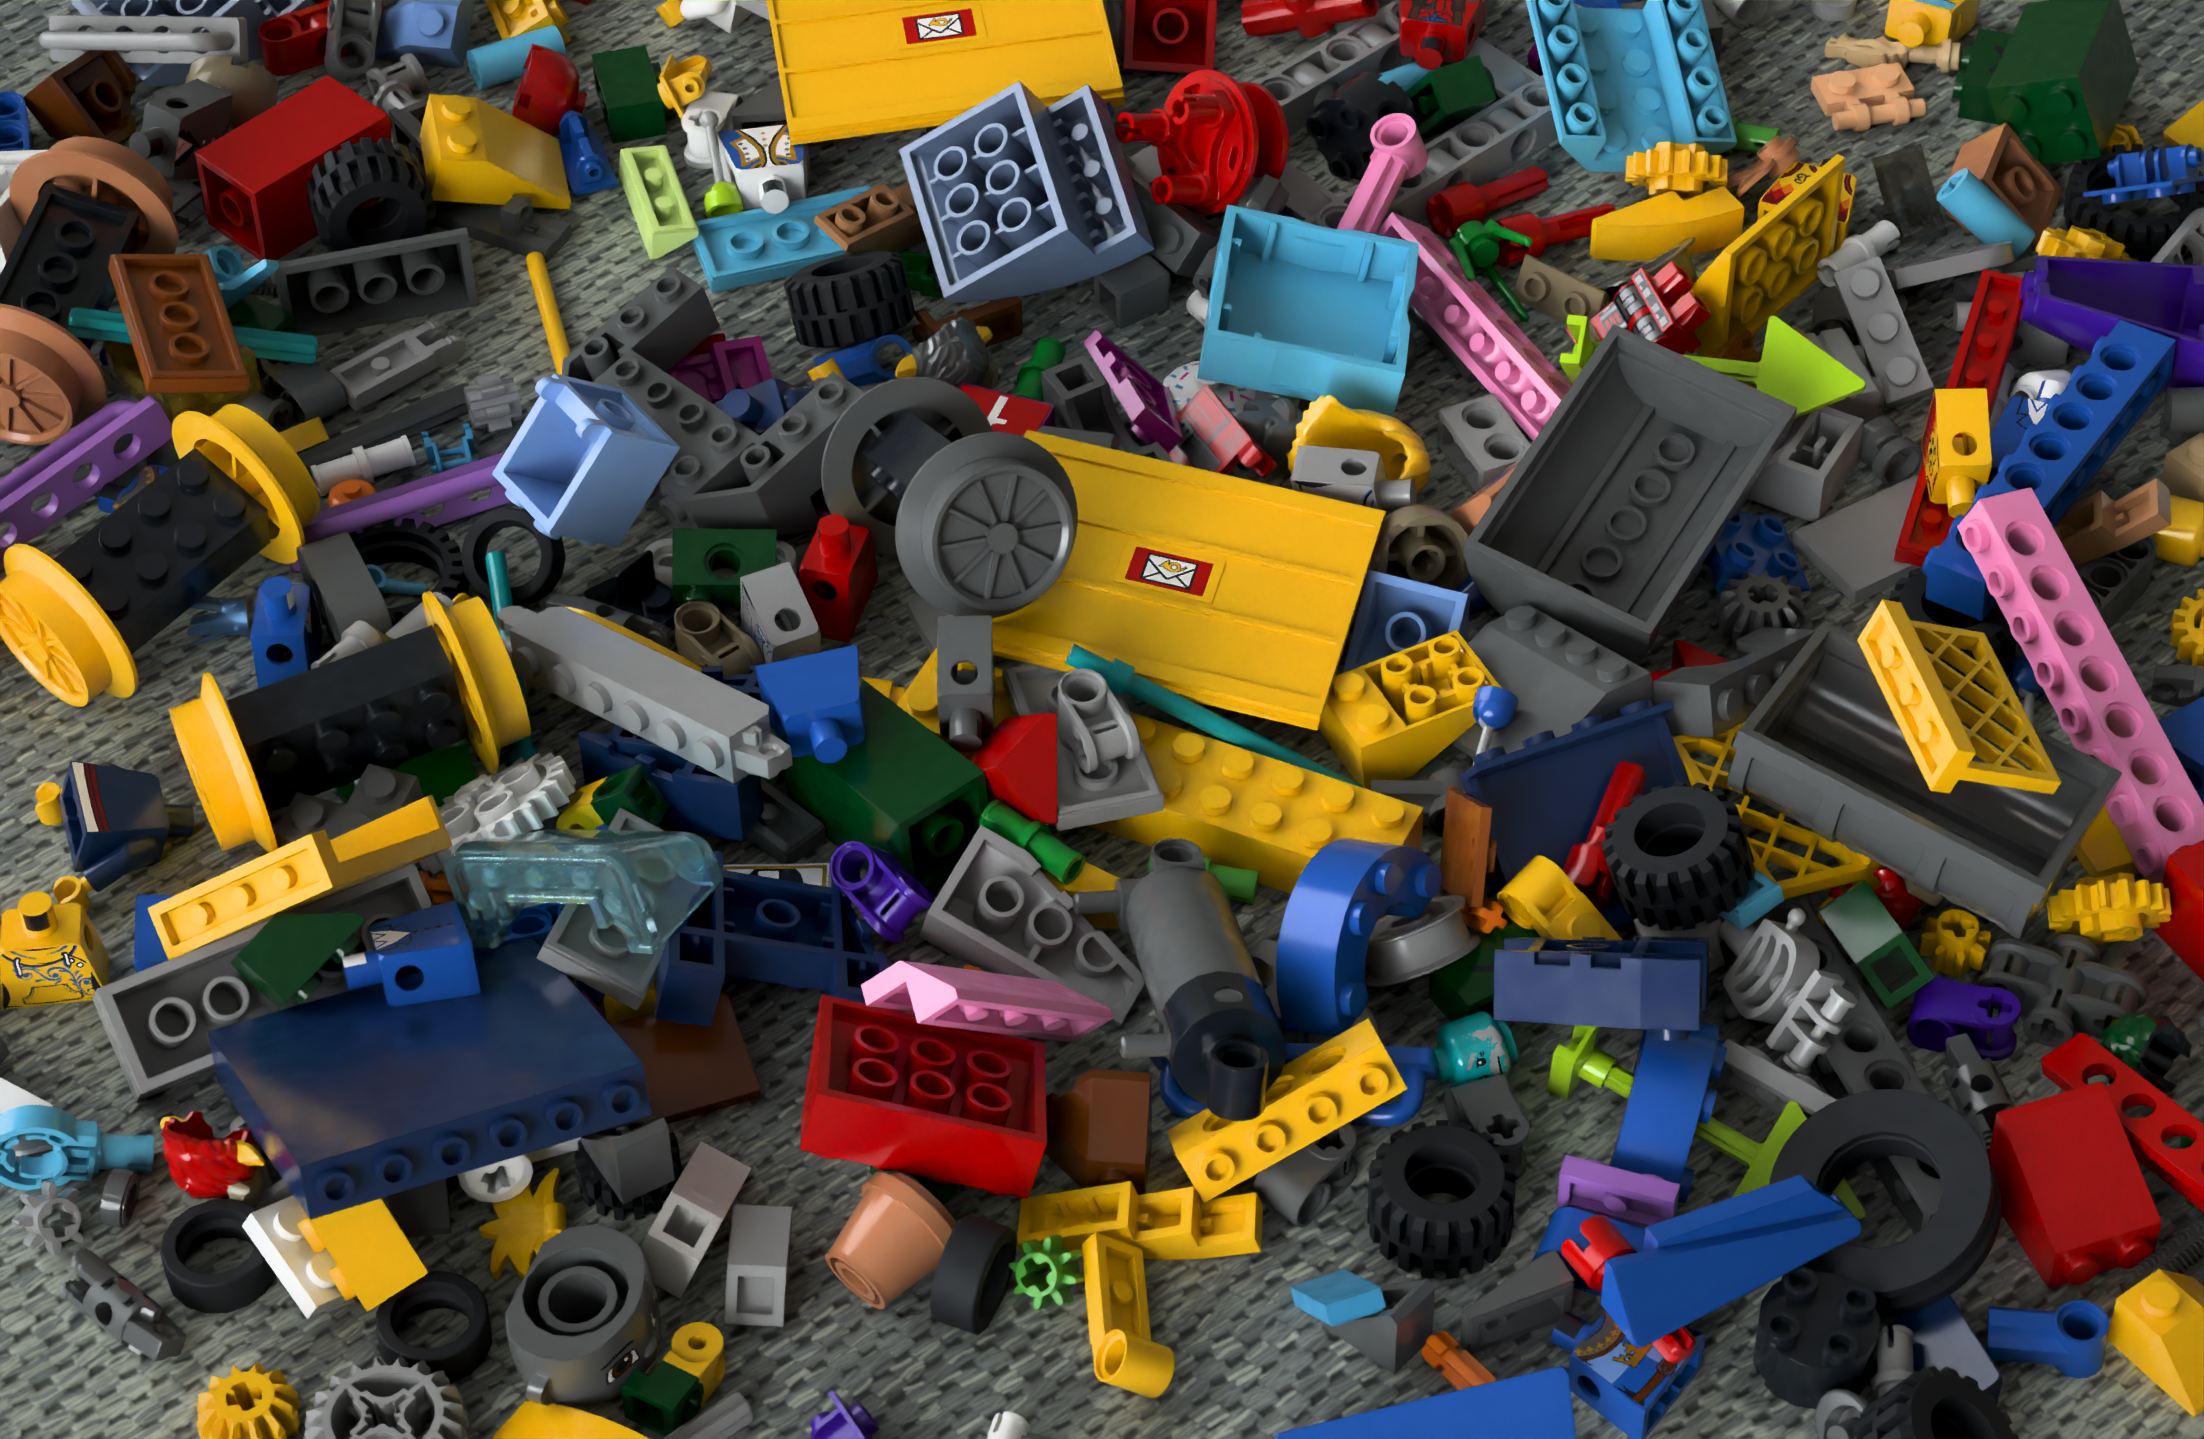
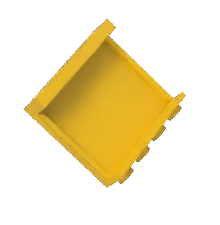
M429 795L332 840H329L325 829L309 834L147 909L167 958L170 960L271 920L276 914H286L411 863H417L453 847V844L432 795Z

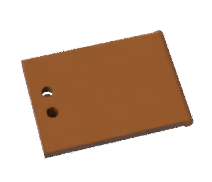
M1450 786L1447 788L1440 870L1443 879L1440 888L1452 895L1463 896L1466 904L1471 907L1482 908L1486 872H1494L1497 845L1496 839H1489L1492 807L1458 790L1457 787Z

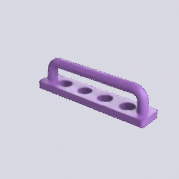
M147 396L140 402L131 399L113 401L0 480V523L10 522L7 534L0 539V561L4 559V553L10 546L18 543H27L101 490L106 483L112 482L172 439V424L161 404L152 396ZM132 433L133 440L130 446L121 453H114V445L117 440L125 434ZM85 463H92V470L89 476L80 482L74 483L72 480L76 469ZM51 492V500L48 505L40 511L32 512L33 501L40 494Z
M505 452L321 510L320 515L303 529L305 544L344 532L351 533L356 531L359 534L363 528L394 518L395 526H400L403 518L415 520L416 528L423 521L433 524L434 528H438L512 504L513 502L505 495L507 489L492 475ZM490 488L489 497L483 501L476 502L466 497V495ZM443 503L441 513L436 516L427 517L418 512L419 510ZM298 560L295 563L289 564L293 573L301 572Z

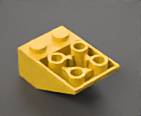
M1454 630L1336 675L1318 728L1353 779L1361 784L1362 788L1370 790L1371 780H1403L1416 774L1476 723L1473 717V702L1477 689L1482 686L1499 688L1501 686L1460 633Z

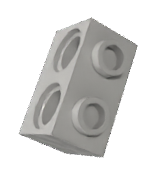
M1493 393L1439 409L1437 445L1473 495L1509 466L1523 458L1533 441H1528L1511 414L1506 412Z

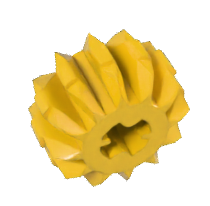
M257 1361L248 1372H241L233 1364L228 1378L211 1376L210 1391L198 1394L197 1410L199 1414L196 1424L201 1439H288L287 1436L299 1434L300 1419L298 1408H300L298 1394L296 1390H293L292 1385L287 1384V1379L280 1369L266 1373L265 1368Z

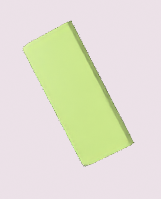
M666 145L620 149L619 177L650 260L660 258L698 237V227Z

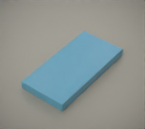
M870 185L791 201L784 211L777 214L768 213L763 208L696 221L699 233L698 237L691 240L711 292L792 276L797 271L811 264L850 254L814 223V219L817 214L871 189Z

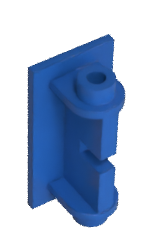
M574 110L565 112L559 124L560 135L555 136V138L559 139L566 179L573 196L618 187L617 178L596 129H588L586 117L582 113Z

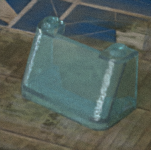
M541 830L463 843L446 860L444 867L446 878L474 948H497L508 937L506 926L510 925L521 914L520 910L528 902L590 904L598 928H609L612 924H615L624 929L632 938L627 943L630 953L654 954L724 880L716 857L707 841L693 833L684 831Z

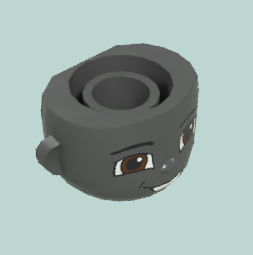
M589 1224L569 1227L542 1244L505 1312V1326L510 1352L522 1380L528 1385L526 1397L529 1401L547 1406L553 1402L570 1406L598 1405L622 1395V1385L635 1369L647 1374L655 1363L661 1345L660 1307L645 1253L629 1235L611 1227Z

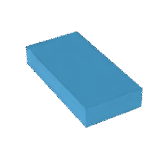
M1345 1269L1290 1286L1292 1298L1297 1308L1332 1327L1383 1311L1382 1308L1386 1307L1381 1287Z

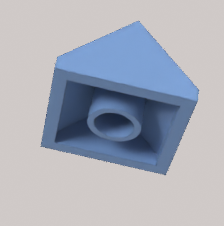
M1368 570L1343 671H1350L1454 630H1457L1467 642L1470 594Z

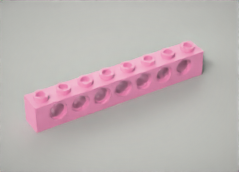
M1391 212L1376 234L1419 243L1415 288L1411 304L1490 394L1493 393L1506 412L1511 414L1513 420L1534 442L1571 385L1476 280L1470 282L1466 279L1460 262L1428 227Z
M2029 487L1979 499L1957 526L1964 546L1973 556L1986 581L1988 591L1997 601L2010 626L2012 636L2021 646L2034 671L2036 681L2045 691L2058 716L2062 729L2069 736L2074 748L2122 772L2105 806L2108 809L2112 823L2118 828L2132 854L2137 870L2143 875L2144 879L2149 880V884L2162 883L2168 856L2181 846L2193 845L2204 840V805L2033 489Z

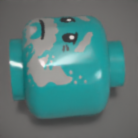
M1478 1012L1449 1022L1439 1027L1437 1031V1048H1434V1052L1439 1061L1438 1080L1440 1082L1449 1080L1452 1086L1500 1073L1508 1079L1511 1073V1063L1518 1061L1516 1045L1507 1023L1504 1020H1493V1017L1487 1012Z

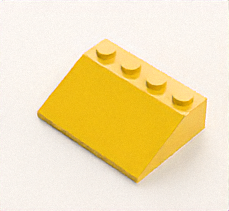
M1836 154L1733 241L1686 292L1687 294L1691 290L1699 296L1712 313V316L1694 331L1702 344L1694 351L1695 353L1703 357L1727 359L1768 324L1769 317L1777 316L1819 279L1817 271L1821 268L1817 267L1818 262L1833 254L1845 157Z

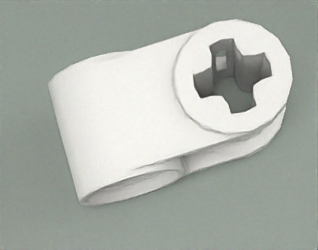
M704 91L701 97L689 103L681 120L682 128L687 132L688 143L684 150V159L689 166L697 169L713 168L707 132L700 124L701 114L705 111H713L717 114L718 124L715 129L719 147L718 132L733 131L732 110L744 102L742 95Z

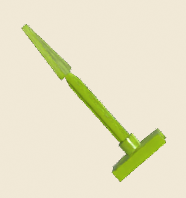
M1568 314L1566 324L1577 344L1574 345L1573 354L1561 353L1559 363L1571 384H1573L1601 341L1588 316ZM1771 316L1768 319L1760 362L1683 355L1739 382L1756 385L1757 390L1796 407L1795 419L1866 389L1863 379L1776 316Z
M1574 1025L1572 1040L1567 1048L1558 1044L1553 1053L1547 1091L1568 1100L1581 1080L1584 1079L1600 1089L1606 1086L1628 1099L1634 1073L1618 1065L1617 1058L1596 1047L1600 1027ZM1789 1101L1764 1143L1759 1144L1710 1117L1708 1124L1697 1122L1694 1137L1748 1168L1747 1173L1732 1196L1735 1197L1769 1185L1773 1166L1780 1151L1794 1131L1807 1118L1797 1102ZM1843 1178L1832 1192V1195L1838 1196L1859 1221H1862L1865 1218L1866 1212L1845 1178Z

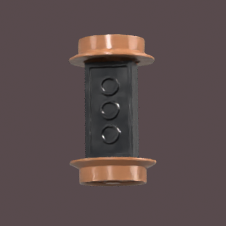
M83 136L61 140L48 151L35 154L23 161L17 167L10 182L9 194L11 205L24 228L0 274V439L25 445H42L55 442L65 435L70 428L76 427L103 408L108 392L107 381L101 365L90 351L94 340L77 338L68 331L69 313L75 307L109 311L116 296L108 269L110 255L175 254L178 246L179 230L172 212L173 197L170 187L162 174L138 153L123 145L102 138Z

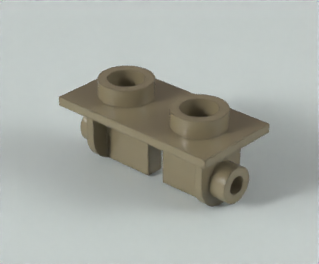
M1529 254L1524 256L1513 292L1520 302L1565 324L1567 323L1568 314L1588 316L1589 320H1591L1612 302L1607 292Z

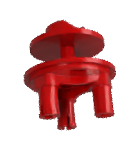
M1199 70L1185 76L1172 89L1163 109H1154L1150 113L1122 112L1116 120L1119 123H1128L1127 126H1115V135L1121 143L1149 142L1152 146L1157 147L1162 175L1156 177L1152 182L1151 194L1153 200L1157 204H1181L1186 209L1198 214H1217L1226 211L1227 204L1234 206L1248 189L1253 177H1261L1267 174L1280 180L1289 152L1287 123L1283 110L1275 96L1259 84L1237 82L1230 75L1217 70Z

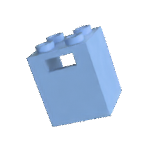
M555 373L552 377H543L535 386V391L540 397L492 475L507 489L505 492L506 497L515 505L526 509L535 519L533 524L536 529L544 535L556 540L560 539L561 536L574 538L588 546L600 543L618 547L681 447L623 389Z

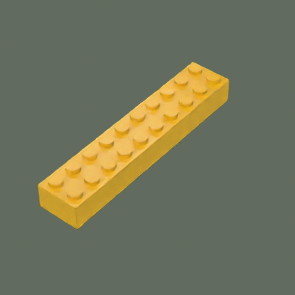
M935 648L896 705L949 744V738L940 735L937 700V648ZM966 662L959 663L957 671L975 670V666ZM996 667L994 729L1004 718L1015 717L1003 686L1002 669ZM1130 712L1164 796V811L1088 825L1151 847L1156 842L1172 838L1190 841L1200 848L1203 856L1212 857V863L1252 871L1259 870L1258 883L1291 894L1297 880L1310 860L1323 847L1335 840L1353 838L1415 847L1422 850L1424 808ZM973 752L959 753L968 758Z

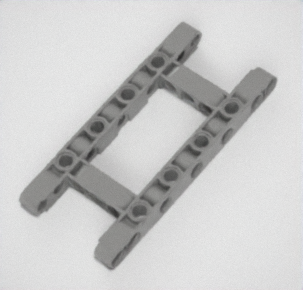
M1395 0L1379 9L1374 17L1360 20L1254 82L1268 89L1279 102L1286 119L1289 136L1306 127V121L1314 114L1316 106L1358 73L1376 72L1380 74L1415 62L1414 57H1406L1399 53V0ZM1487 0L1485 19L1489 18L1487 14L1494 8L1498 0ZM1477 37L1466 59L1480 55L1484 67L1488 68L1493 76L1496 99L1480 112L1425 144L1428 154L1426 167L1415 177L1403 180L1381 226L1391 212L1420 223L1428 218L1427 200L1436 195V192L1463 182L1479 187L1558 139L1544 75H1537L1480 37ZM1442 61L1440 66L1443 67L1453 63ZM1150 145L1129 157L1137 164L1134 168L1135 173L1150 187L1153 180L1162 175L1157 147ZM1286 161L1280 181L1283 188L1289 192V198L1280 215L1296 218L1313 225L1336 229L1358 186L1338 197Z

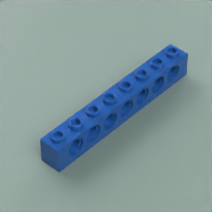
M2123 320L2116 324L2107 337L2104 335L2099 337L2089 360L2084 366L2079 364L2075 367L2068 386L2061 395L2054 394L2042 419L2037 425L2032 423L2028 426L2023 435L2021 445L2013 455L2008 453L2004 456L1995 478L1989 485H1981L1974 497L1971 508L1964 516L1959 514L1954 519L1949 529L1948 537L1940 547L1935 545L1928 552L1922 568L1923 575L1927 576L1925 599L1977 620H1984L1997 601L1988 591L1986 581L1973 556L1964 546L1957 526L1979 499L2031 487L2050 523L2055 528L2171 379L2176 345L2175 339Z

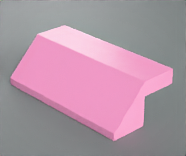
M900 960L861 985L866 1006L915 1012L918 1024L1075 1042L1113 1019L1109 1007L1056 981Z

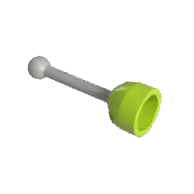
M705 111L700 116V124L707 132L715 184L705 192V210L707 217L710 219L743 212L744 208L738 188L730 182L724 181L715 129L718 124V116L713 111Z

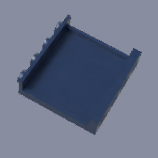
M1650 698L1643 699L1621 708V717L1604 722L1602 714L1594 715L1572 724V733L1555 738L1553 730H1548L1523 740V749L1506 754L1504 747L1499 746L1472 757L1474 765L1460 776V780L1466 794L1492 807L1489 839H1496L1497 842L1494 870L1501 889L1537 855L1550 859L1563 869L1571 847L1586 841L1614 769L1620 761L1637 763L1643 767V772L1646 774V780L1640 793L1643 796L1651 793V788L1663 785V788L1672 787L1674 782H1686L1687 786L1691 787L1664 715L1675 708L1672 700L1653 706ZM1616 888L1613 891L1608 907L1598 910L1616 932L1635 926L1633 920L1638 918H1632L1625 911Z

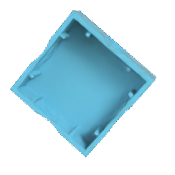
M1227 204L1216 251L1197 378L1309 401H1317L1321 395L1325 397L1332 395L1339 403L1348 408L1371 410L1393 417L1406 371L1410 334L1407 313L1415 288L1419 243L1352 229L1321 227L1292 217Z

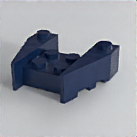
M758 665L750 666V674L723 675L722 666L702 667L701 673L761 701L755 668ZM615 725L609 735L581 731L578 734L585 785L641 764L670 805L662 820L692 833L715 836L722 840L735 839L744 841L764 812L760 776L749 774L738 782L732 783L618 725Z
M714 850L702 871L700 881L695 890L690 892L684 902L679 918L675 919L669 928L655 980V1018L670 1020L678 1024H696L711 1027L725 975L739 980L752 979L784 984L797 989H816L820 991V1000L822 994L866 1004L861 985L891 965L884 952L875 951L870 942L873 934L866 919L858 920L850 905L852 900L835 884L831 873L825 887L723 870V852Z
M1633 936V940H1606L1605 937H1582V939L1510 937L1504 938V950H1494L1493 1020L1653 1030L1654 1039L1687 1040L1689 1031L1700 1030L1702 1011H1706L1708 1007L1709 937Z

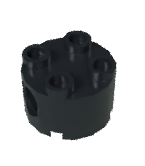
M1376 72L1358 73L1317 105L1314 114L1306 121L1307 131L1315 139L1319 151L1328 161L1331 174L1344 181H1348L1352 177L1361 181L1371 162L1370 156L1374 151V147L1371 143L1370 133L1378 120L1393 113H1403L1409 115L1415 121L1419 130V117L1411 99L1394 81L1386 85L1383 81L1378 80L1383 75Z
M1799 1266L1784 1274L1781 1281L1772 1285L1761 1301L1753 1363L1756 1371L1758 1372L1759 1369L1760 1375L1765 1379V1386L1774 1396L1797 1407L1816 1409L1819 1399L1827 1391L1839 1388L1852 1391L1858 1395L1862 1393L1871 1380L1875 1346L1878 1341L1880 1318L1876 1310L1877 1299L1874 1292L1864 1285L1855 1284L1839 1275L1817 1272L1803 1266Z

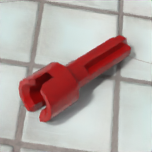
M1533 166L1479 187L1463 182L1438 191L1436 195L1427 200L1426 209L1429 222L1434 231L1441 237H1452L1465 222L1475 220L1483 223L1485 215L1489 212L1546 192L1549 187L1547 182L1548 173L1546 170H1541L1538 166Z
M1607 203L1539 219L1533 213L1528 212L1495 220L1500 226L1521 233L1533 240V244L1526 247L1498 237L1500 248L1496 262L1503 267L1522 263L1526 254L1538 259L1542 257L1544 250L1548 246L1591 236L1592 219L1614 212L1616 209L1613 205Z
M1620 761L1616 765L1586 841L1571 847L1562 869L1574 885L1579 886L1580 892L1584 893L1597 910L1608 907L1615 889L1603 853L1602 842L1606 840L1604 832L1607 824L1616 822L1613 815L1620 807H1629L1631 805L1630 799L1641 793L1646 780V774L1643 772V767L1637 763Z
M1597 1215L1585 1220L1580 1226V1232L1590 1242V1245L1583 1249L1578 1242L1572 1239H1565L1561 1247V1254L1593 1291H1602L1605 1260L1637 1253V1251L1606 1215ZM1684 1326L1656 1340L1652 1344L1669 1363L1677 1364L1692 1355L1696 1339Z

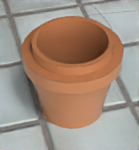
M875 1172L861 1188L863 1197L832 1247L825 1254L826 1262L837 1278L850 1291L877 1309H884L889 1303L937 1268L943 1249L957 1225L949 1211L935 1196L918 1182L899 1172H891L890 1174Z

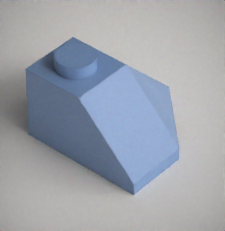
M475 0L399 1L382 14L376 40L375 60L400 62L401 56L411 53L420 64L463 68Z

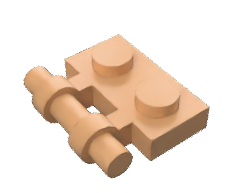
M1899 62L1812 76L1811 91L1825 116H1832V124L1835 131L1851 128L1854 132L1867 131L1871 125L1892 122L1893 126L1908 124L1911 118L1926 115L1924 99H1914L1915 89Z

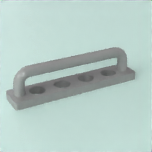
M53 15L49 17V30L44 31L39 36L40 45L45 49H50L52 61L72 62L89 50H116L125 63L192 64L194 60L215 55L234 57L232 64H246L248 62L247 20L244 17ZM91 26L96 32H89L86 29ZM126 27H129L133 30V32L123 31ZM167 27L172 33H163L161 31ZM202 28H206L210 33L199 32Z

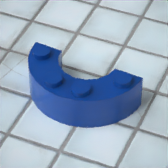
M1342 838L1323 847L1310 860L1291 893L1284 913L1277 947L1276 987L1279 1009L1285 1029L1335 1037L1350 1029L1356 1018L1363 1013L1369 999L1365 982V957L1369 939L1378 918L1382 914L1419 919L1431 899L1438 894L1443 882L1439 866L1434 864L1423 851L1415 847Z
M1702 1021L1699 1031H1689L1687 1040L1654 1039L1653 1030L1644 1029L1633 1070V1083L1609 1165L1638 1174L1656 1175L1665 1181L1680 1184L1678 1202L1686 1203L1695 1172L1693 1169L1686 1168L1685 1165L1697 1122L1709 1123L1717 1091L1706 1088L1708 1079L1719 1080L1727 1048L1722 1047L1725 1042L1718 1040L1719 1026Z

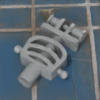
M1799 908L1792 909L1788 914L1787 924L1764 919L1758 928L1751 924L1743 931L1725 920L1719 929V936L1737 959L1722 981L1732 1002L1725 1005L1724 1014L1729 1019H1737L1741 1015L1748 1019L1777 1024L1765 1041L1771 1049L1787 1052L1783 1057L1784 1062L1794 1071L1808 1075L1812 1069L1811 1063L1818 1054H1826L1831 1047L1829 1040L1824 1035L1827 1032L1840 1034L1845 1026L1842 1019L1850 1008H1855L1858 1003L1857 998L1850 991L1842 987L1845 981L1839 974L1818 970L1820 955L1817 946L1798 931L1799 926L1806 919L1803 910Z

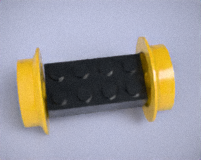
M227 404L211 417L196 411L182 412L172 423V438L179 461L61 554L52 559L40 550L21 543L14 544L5 551L3 561L7 577L0 582V636L26 670L53 695L76 707L85 706L102 691L118 698L130 697L137 691L139 685L137 668L132 658L134 652L257 553L282 564H292L298 560L296 547L305 544L303 529L320 515L321 502L319 493L310 473L293 448L267 421L253 411L238 404Z
M431 591L424 592L422 594V602L428 627L227 700L228 708L209 671L203 673L200 698L170 708L169 713L193 784L221 849L227 851L254 840L268 853L278 849L268 815L269 812L289 806L296 792L315 796L336 787L346 786L352 781L360 779L369 763L385 768H394L403 762L438 749H445L456 742L469 738L487 771L490 774L498 772L500 749L530 737L531 726L513 665L500 633L483 601L476 596L447 607Z

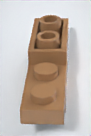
M909 182L893 190H890L882 183L817 214L814 219V223L848 253L864 251H887L893 253L926 241Z

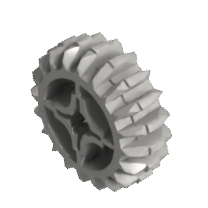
M376 1355L371 1368L362 1370L352 1362L349 1372L350 1377L344 1379L331 1375L330 1391L315 1392L314 1409L306 1411V1431H304L305 1437L303 1438L342 1439L345 1431L354 1422L357 1425L350 1431L351 1437L349 1439H416L422 1432L421 1426L431 1419L433 1423L422 1439H468L467 1428L470 1425L467 1410H464L462 1395L456 1386H450L449 1379L445 1376L443 1370L431 1374V1369L424 1360L409 1368L402 1355L398 1357L393 1365H384Z

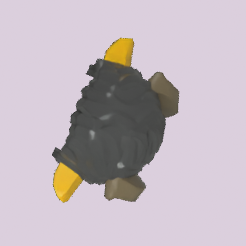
M958 317L957 320L953 319L950 323L943 324L940 330L934 336L929 337L927 341L913 347L912 354L906 353L905 357L897 365L895 376L897 378L929 377L947 382L957 388L963 382L993 390L998 383V367L996 361L989 359V353L985 346L992 339L993 334L988 327L976 326L974 321H968L962 317Z

